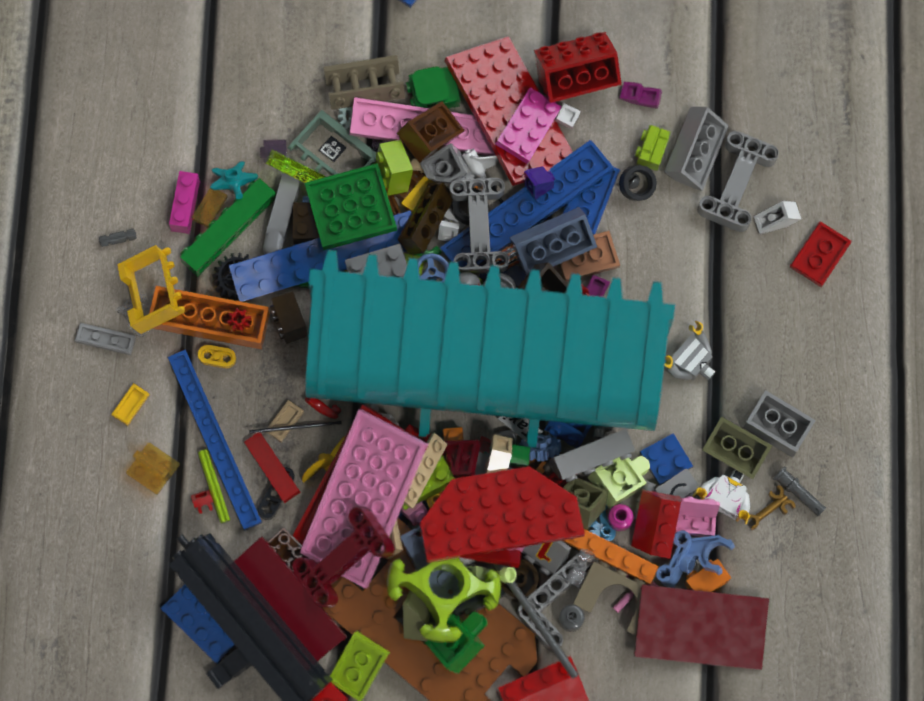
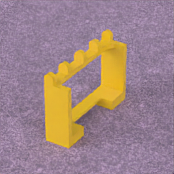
M154 245L117 264L120 280L129 286L133 308L127 311L130 327L140 334L185 312V308L183 306L178 307L177 300L181 299L182 295L180 292L175 293L173 285L178 283V278L171 277L170 269L174 268L175 265L173 261H167L166 256L171 254V248L169 247L161 250L157 245ZM161 260L170 304L144 316L134 272Z

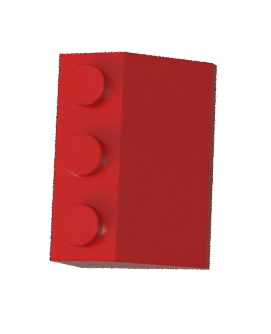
M642 490L631 547L649 555L670 559L681 506V496Z

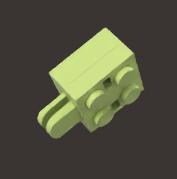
M638 456L633 460H630V458L620 460V457L613 459L614 464L604 468L601 465L588 476L593 485L608 491L606 504L609 509L640 491L647 483L642 477L650 469V463L645 457Z

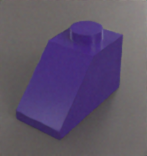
M544 167L524 171L525 186L535 200L554 188L555 178L551 171H546Z

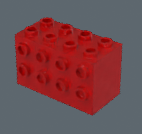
M597 32L591 36L578 37L575 40L562 41L556 45L542 46L534 50L539 83L550 103L622 85L618 54L606 32Z

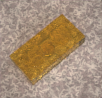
M210 188L192 216V220L208 227L227 200V194Z

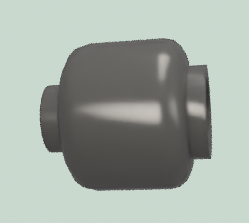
M576 605L565 606L559 614V624L568 632L579 630L585 620L583 610Z

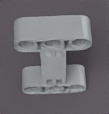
M732 131L727 136L725 148L730 153L738 156L721 199L704 196L699 202L698 213L703 218L735 231L744 232L748 229L752 217L748 211L739 208L738 205L756 163L765 167H772L776 163L779 151L769 143L739 131ZM734 139L738 141L739 144H732L730 140ZM747 147H754L756 151L752 152ZM765 154H771L773 158L769 159ZM708 204L711 206V209L707 210L702 205ZM726 211L729 214V216L724 217L720 214V212ZM743 218L746 223L741 224L738 222V219Z
M500 178L458 179L450 184V197L453 200L468 201L471 253H460L455 256L454 262L464 260L467 263L465 267H459V273H489L491 265L499 266V273L506 271L508 268L509 257L505 252H490L488 200L500 199L504 195L505 184ZM497 185L501 190L494 192L491 187ZM479 186L482 191L475 193L472 188ZM460 187L463 189V192L457 194L453 189ZM500 258L505 261V264L500 266L495 261ZM482 259L486 262V265L478 266L476 261Z

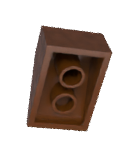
M442 101L408 121L397 132V135L418 162L421 163L465 130Z

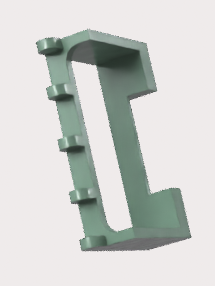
M323 110L315 116L288 147L290 151L293 149L302 151L304 153L301 157L302 161L309 157L317 163L316 172L319 173L324 169L331 175L338 174L302 145L321 124L331 133L334 131L360 152V156L368 161L365 166L373 165L376 162V152L356 136L349 135L350 131Z

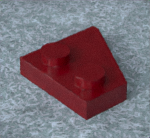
M478 440L444 441L447 443L445 449L453 476L455 478L474 476L481 443Z

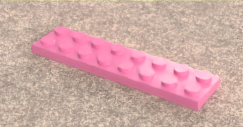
M354 97L349 135L386 141L401 140L397 132L408 121L427 111L428 108ZM451 112L465 131L448 144H453L460 152H465L467 149H475L479 155L496 156L474 115Z

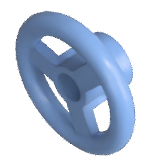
M433 253L425 254L418 258V268L425 260H427L428 264L423 275L419 276L420 280L436 281L437 278L442 279L441 282H444L449 267L446 259ZM433 259L439 261L444 266L445 273L437 270ZM428 271H433L435 274L431 275Z

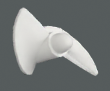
M467 149L462 154L467 164V174L459 179L486 178L485 169L500 163L497 156L479 157L475 149ZM456 187L455 189L460 191L462 188Z

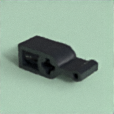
M237 648L218 665L209 670L206 675L219 690L230 680L251 667L252 664Z

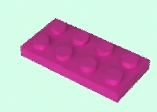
M530 87L495 144L528 164L562 107L555 102L550 103L547 97Z

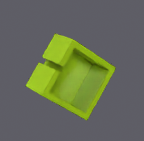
M401 140L379 144L374 164L378 163L387 195L408 192L413 168Z

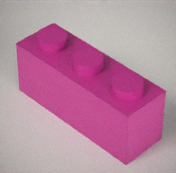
M179 171L169 221L172 232L190 234L200 184L197 173Z

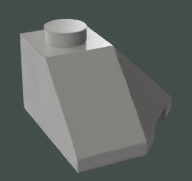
M451 143L420 163L426 177L430 180L452 183L454 180H458L467 174V164L460 150Z

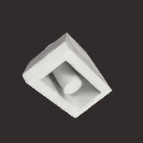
M782 201L754 216L759 234L788 227L801 220V216L796 202Z

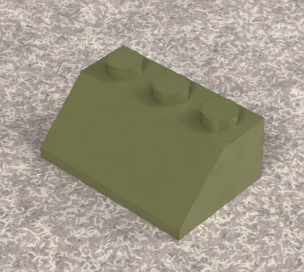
M721 416L702 450L754 479L772 445Z

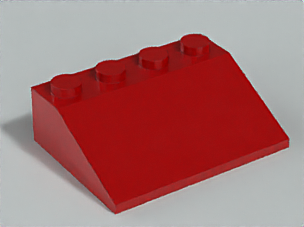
M571 656L567 657L572 666L577 671ZM560 661L497 688L501 701H589L580 676L578 675L572 679Z

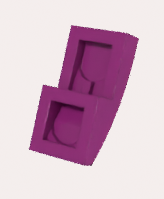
M624 81L620 100L658 109L662 90L643 87L642 83Z

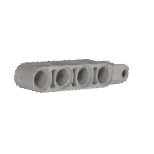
M285 172L282 173L263 244L264 254L283 249L293 216V203L297 202L302 181Z

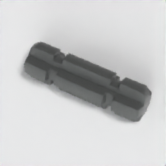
M129 229L127 232L120 231L111 233L109 236H100V245L105 247L109 246L110 243L114 245L127 242L126 240L128 239L129 241L137 239L135 229Z

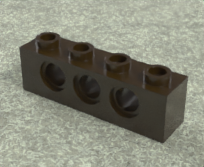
M443 181L428 183L397 239L410 255L422 254L427 250L445 213L451 206L453 199L450 197V190Z

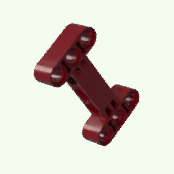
M354 507L350 510L348 518L355 531L318 564L309 558H297L293 562L292 569L316 606L324 608L336 606L338 595L332 584L369 551L373 556L389 558L394 554V543L371 510ZM371 529H373V535H372V536L370 535ZM382 544L384 545V550H383V552H381V546H382Z

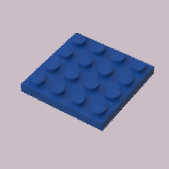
M186 585L161 607V610L216 664L236 646Z

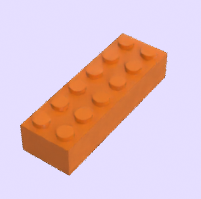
M155 287L149 314L170 304L166 287ZM174 289L175 293L180 292L182 298L177 300L178 307L183 306L185 312L152 328L262 350L270 310L266 306ZM236 308L242 312L246 309V316H251L252 319L247 321L250 328L243 329V333L237 329L233 332V325H228L227 323L228 320L232 319L229 316V312H236ZM237 318L238 323L242 322L241 318Z

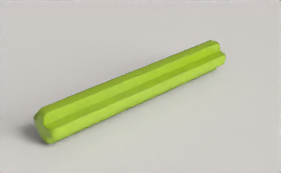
M207 449L199 451L198 455L220 523H226L230 521V517Z

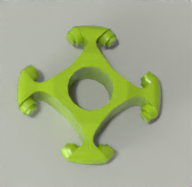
M459 558L432 562L412 574L402 573L404 572L405 565L400 559L390 564L387 576V592L391 599L396 601L402 596L401 592L403 590L400 586L408 588L425 603L436 622V628L431 624L429 626L426 624L419 630L425 639L437 642H454L460 638V635H462L461 631L457 627L451 626L449 628L447 626V619L458 605L476 595L482 594L486 596L483 604L487 610H493L498 606L501 580L496 570L492 569L486 574L487 578L485 580L488 583H485L475 577ZM439 570L452 573L459 582L460 590L458 596L453 599H443L436 596L429 586L430 574Z

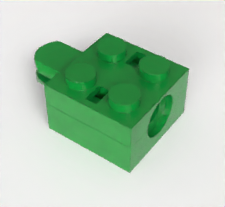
M472 612L465 620L451 613L447 619V626L449 628L451 626L457 627L462 633L460 638L454 642L427 640L425 643L447 670L459 674L485 646L478 635L487 626V619L478 612Z

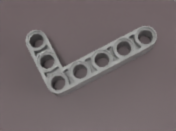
M583 551L576 554L527 598L550 634L559 640L558 645L560 648L563 643L561 633L541 612L591 568L594 557ZM587 556L590 559V563L582 564L580 557ZM567 569H573L576 575L574 577H568L565 574V571ZM559 582L561 589H552L551 583ZM538 595H544L547 598V601L545 603H539L536 600V597ZM520 605L518 610L519 619L535 634V637L546 649L552 651L541 633L535 628V624L530 617L522 614L523 607Z

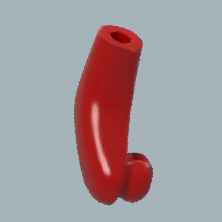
M305 398V402L326 417L337 419L339 417L338 414L341 413V409L337 405H333L330 409L318 398Z

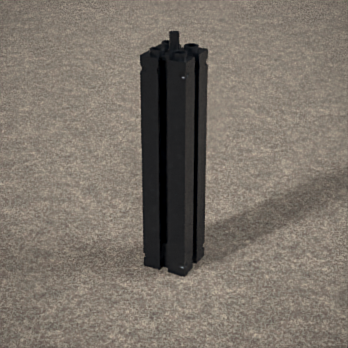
M211 533L205 536L201 534L191 541H188L183 534L177 538V541L184 550H180L172 557L174 561L169 566L173 571L177 572V576L282 701H309L333 680L329 674L325 673L324 668L222 546L215 541Z

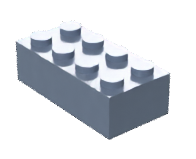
M580 207L510 237L521 269L526 276L535 264L549 262L552 266H555L597 248L586 214Z

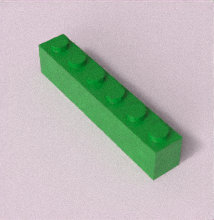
M260 178L252 181L247 186V190L243 193L241 199L235 198L234 203L230 207H226L221 212V216L217 220H213L203 234L197 235L190 247L187 246L183 249L180 256L181 262L199 277L275 201L276 192Z

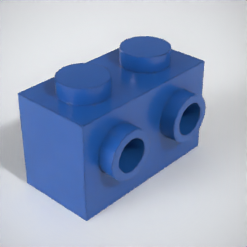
M549 421L545 430L551 435L564 440L568 445L579 448L592 425Z

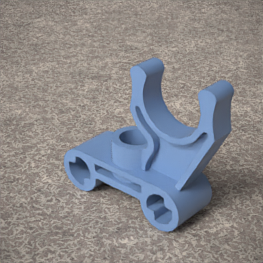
M678 531L674 537L677 549L670 564L662 565L658 568L656 572L657 578L664 587L673 588L679 582L683 572L688 574L692 572L697 559H699L700 564L706 571L721 575L723 572L722 568L719 565L709 563V553L717 546H725L733 550L735 545L732 540L725 539L719 535L692 538L687 531Z

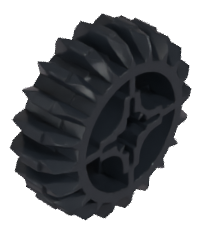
M240 252L238 257L231 253L230 259L224 256L225 262L218 261L220 267H214L216 273L212 274V278L215 279L212 283L213 286H217L215 288L216 293L221 292V298L227 296L226 299L231 300L234 298L235 301H238L236 291L225 286L227 284L228 286H234L231 274L226 275V277L223 276L229 269L228 265L249 259L248 254L242 258V253Z

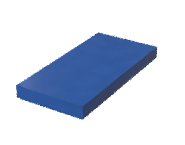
M614 167L612 172L567 203L563 214L580 207L586 214L592 234L595 235L620 169Z

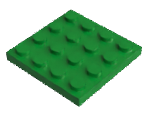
M378 163L305 183L323 251L398 231Z

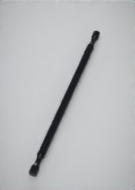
M342 421L249 430V433L330 426L334 424L340 425Z

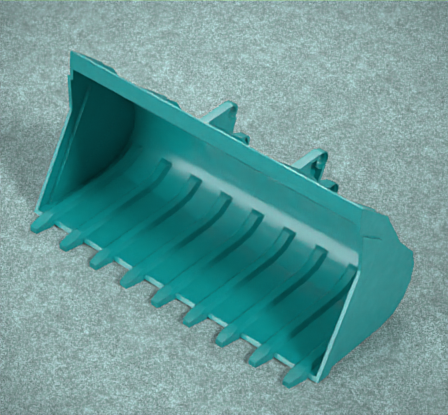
M328 250L322 270L310 269L311 316L306 368V397L421 408L419 437H427V434H429L432 410L529 419L527 444L528 447L533 448L537 446L540 420L655 431L660 406L667 338L675 313V304L663 303L661 282L653 281L648 300L638 301L623 299L621 278L612 277L607 297L582 295L580 274L575 273L571 275L566 294L541 291L540 271L531 269L525 290L503 288L500 284L499 266L492 265L490 266L485 286L460 283L458 262L449 263L444 282L420 280L418 258H409L404 278L379 276L377 254L368 255L363 274L338 271L336 250Z

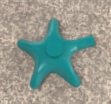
M244 161L239 162L231 169L213 168L211 171L220 179L211 184L210 188L212 190L233 191L236 199H241L243 194L240 187L255 181L258 178V174L242 172L245 166Z

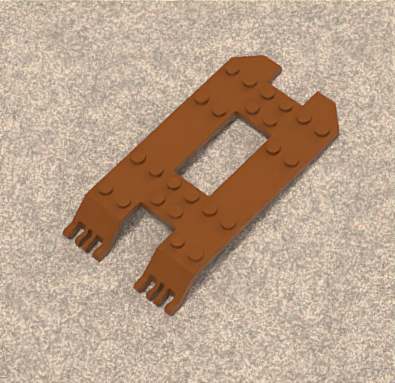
M397 518L400 536L412 530ZM402 542V551L390 559L383 558L387 563L373 578L368 588L362 591L350 580L341 576L332 584L338 595V603L333 608L322 607L334 621L352 636L358 631L389 651L390 653L384 663L428 701H491L484 694L508 665L521 676H526L537 663L535 634L499 603L493 610L489 611L484 607L477 611L484 615L488 622L487 626L478 635L485 646L459 674L447 670L431 649L421 640L405 639L404 626L394 618V615L403 606L410 590L400 586L403 590L401 592L402 596L396 601L391 599L387 592V576L392 562L400 559L405 565L404 572H402L404 574L417 572ZM449 589L448 594L452 595L453 591ZM464 613L459 617L465 620L468 616Z

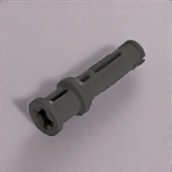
M784 466L773 479L775 481L778 480L786 488L787 492H792L819 516L826 507L799 483V479L797 477L794 478Z

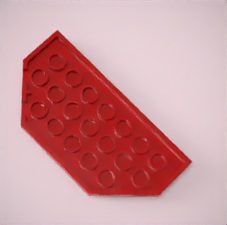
M530 466L452 479L420 522L427 563L585 536L577 497Z

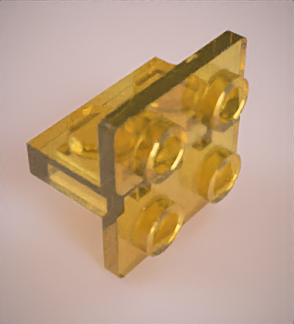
M147 443L142 452L138 450L133 455L135 461L126 474L158 495L180 464L153 444Z

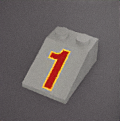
M556 541L524 547L522 555H524V560L539 566L541 573L546 576H553L567 560L571 547L563 541Z

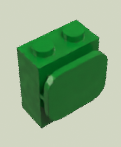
M435 66L420 69L408 75V82L405 83L407 92L412 95V99H410L411 106L430 109L443 101L448 109L460 107L457 84L448 67L440 68Z

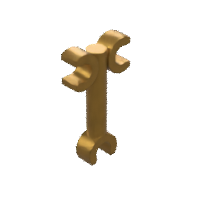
M778 485L776 487L779 495L773 494L772 491L768 493L769 497L775 501L756 515H750L749 520L752 519L755 522V525L750 528L751 530H755L759 525V521L778 507H780L784 515L788 513L785 505H790L792 509L796 507L792 500H788L782 486Z

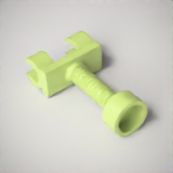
M471 565L466 567L472 570L471 573L479 580L487 582L485 580L487 578L486 574L491 569ZM503 567L500 571H496L500 575V580L504 583H513L516 579V571L513 567Z

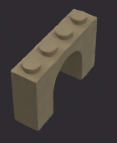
M600 560L598 563L593 562L573 605L579 606L581 609L591 613L604 589L612 585L625 586L633 592L637 601L636 612L626 631L636 636L641 585H644L645 582L634 578L632 581L626 578L627 573L616 569V572L608 569L610 565Z

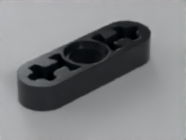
M284 467L286 471L289 473L292 480L295 481V474L291 468ZM272 484L258 507L259 515L264 520L273 519L283 503L281 498L275 499L271 496V492L274 490ZM267 499H270V501L273 503H277L276 506L274 504L271 505V514L267 513L266 515H264L263 508H268L270 502L267 501Z

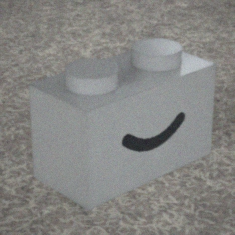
M686 468L657 487L654 492L681 496V498L693 497L692 495L700 486Z

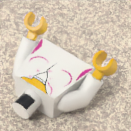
M734 470L730 478L726 475H722L720 478L714 477L697 488L692 495L693 497L695 495L700 496V500L714 499L720 502L719 512L734 520L736 519L737 522L739 519H743L745 525H747L750 518L749 494L746 492L747 487L741 484L744 477L743 473Z

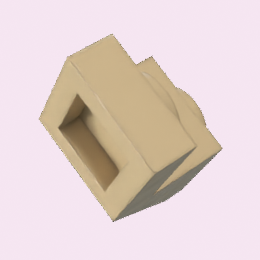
M493 435L485 474L508 470L513 438Z

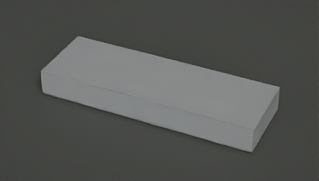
M80 323L75 338L76 343L132 355L136 336L84 323Z

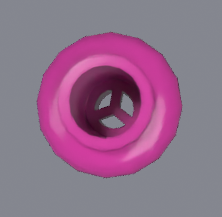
M623 504L613 506L608 513L607 520L609 526L615 531L620 532L630 528L633 522L632 510Z

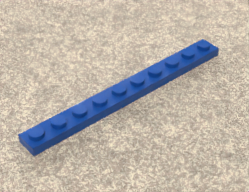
M186 350L169 356V362L244 531L261 524L260 516Z

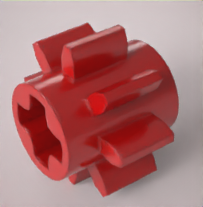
M236 308V312H229V316L232 319L228 320L227 323L228 325H233V332L237 329L243 333V329L250 328L247 321L252 319L251 316H246V309L242 312ZM237 318H241L242 322L238 323Z

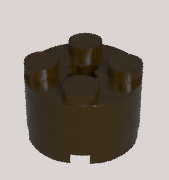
M521 559L519 568H513L516 571V579L522 578V584L518 583L517 586L527 599L536 591L539 578L535 566L529 561ZM501 581V587L506 593L504 597L511 601L519 602L508 585Z

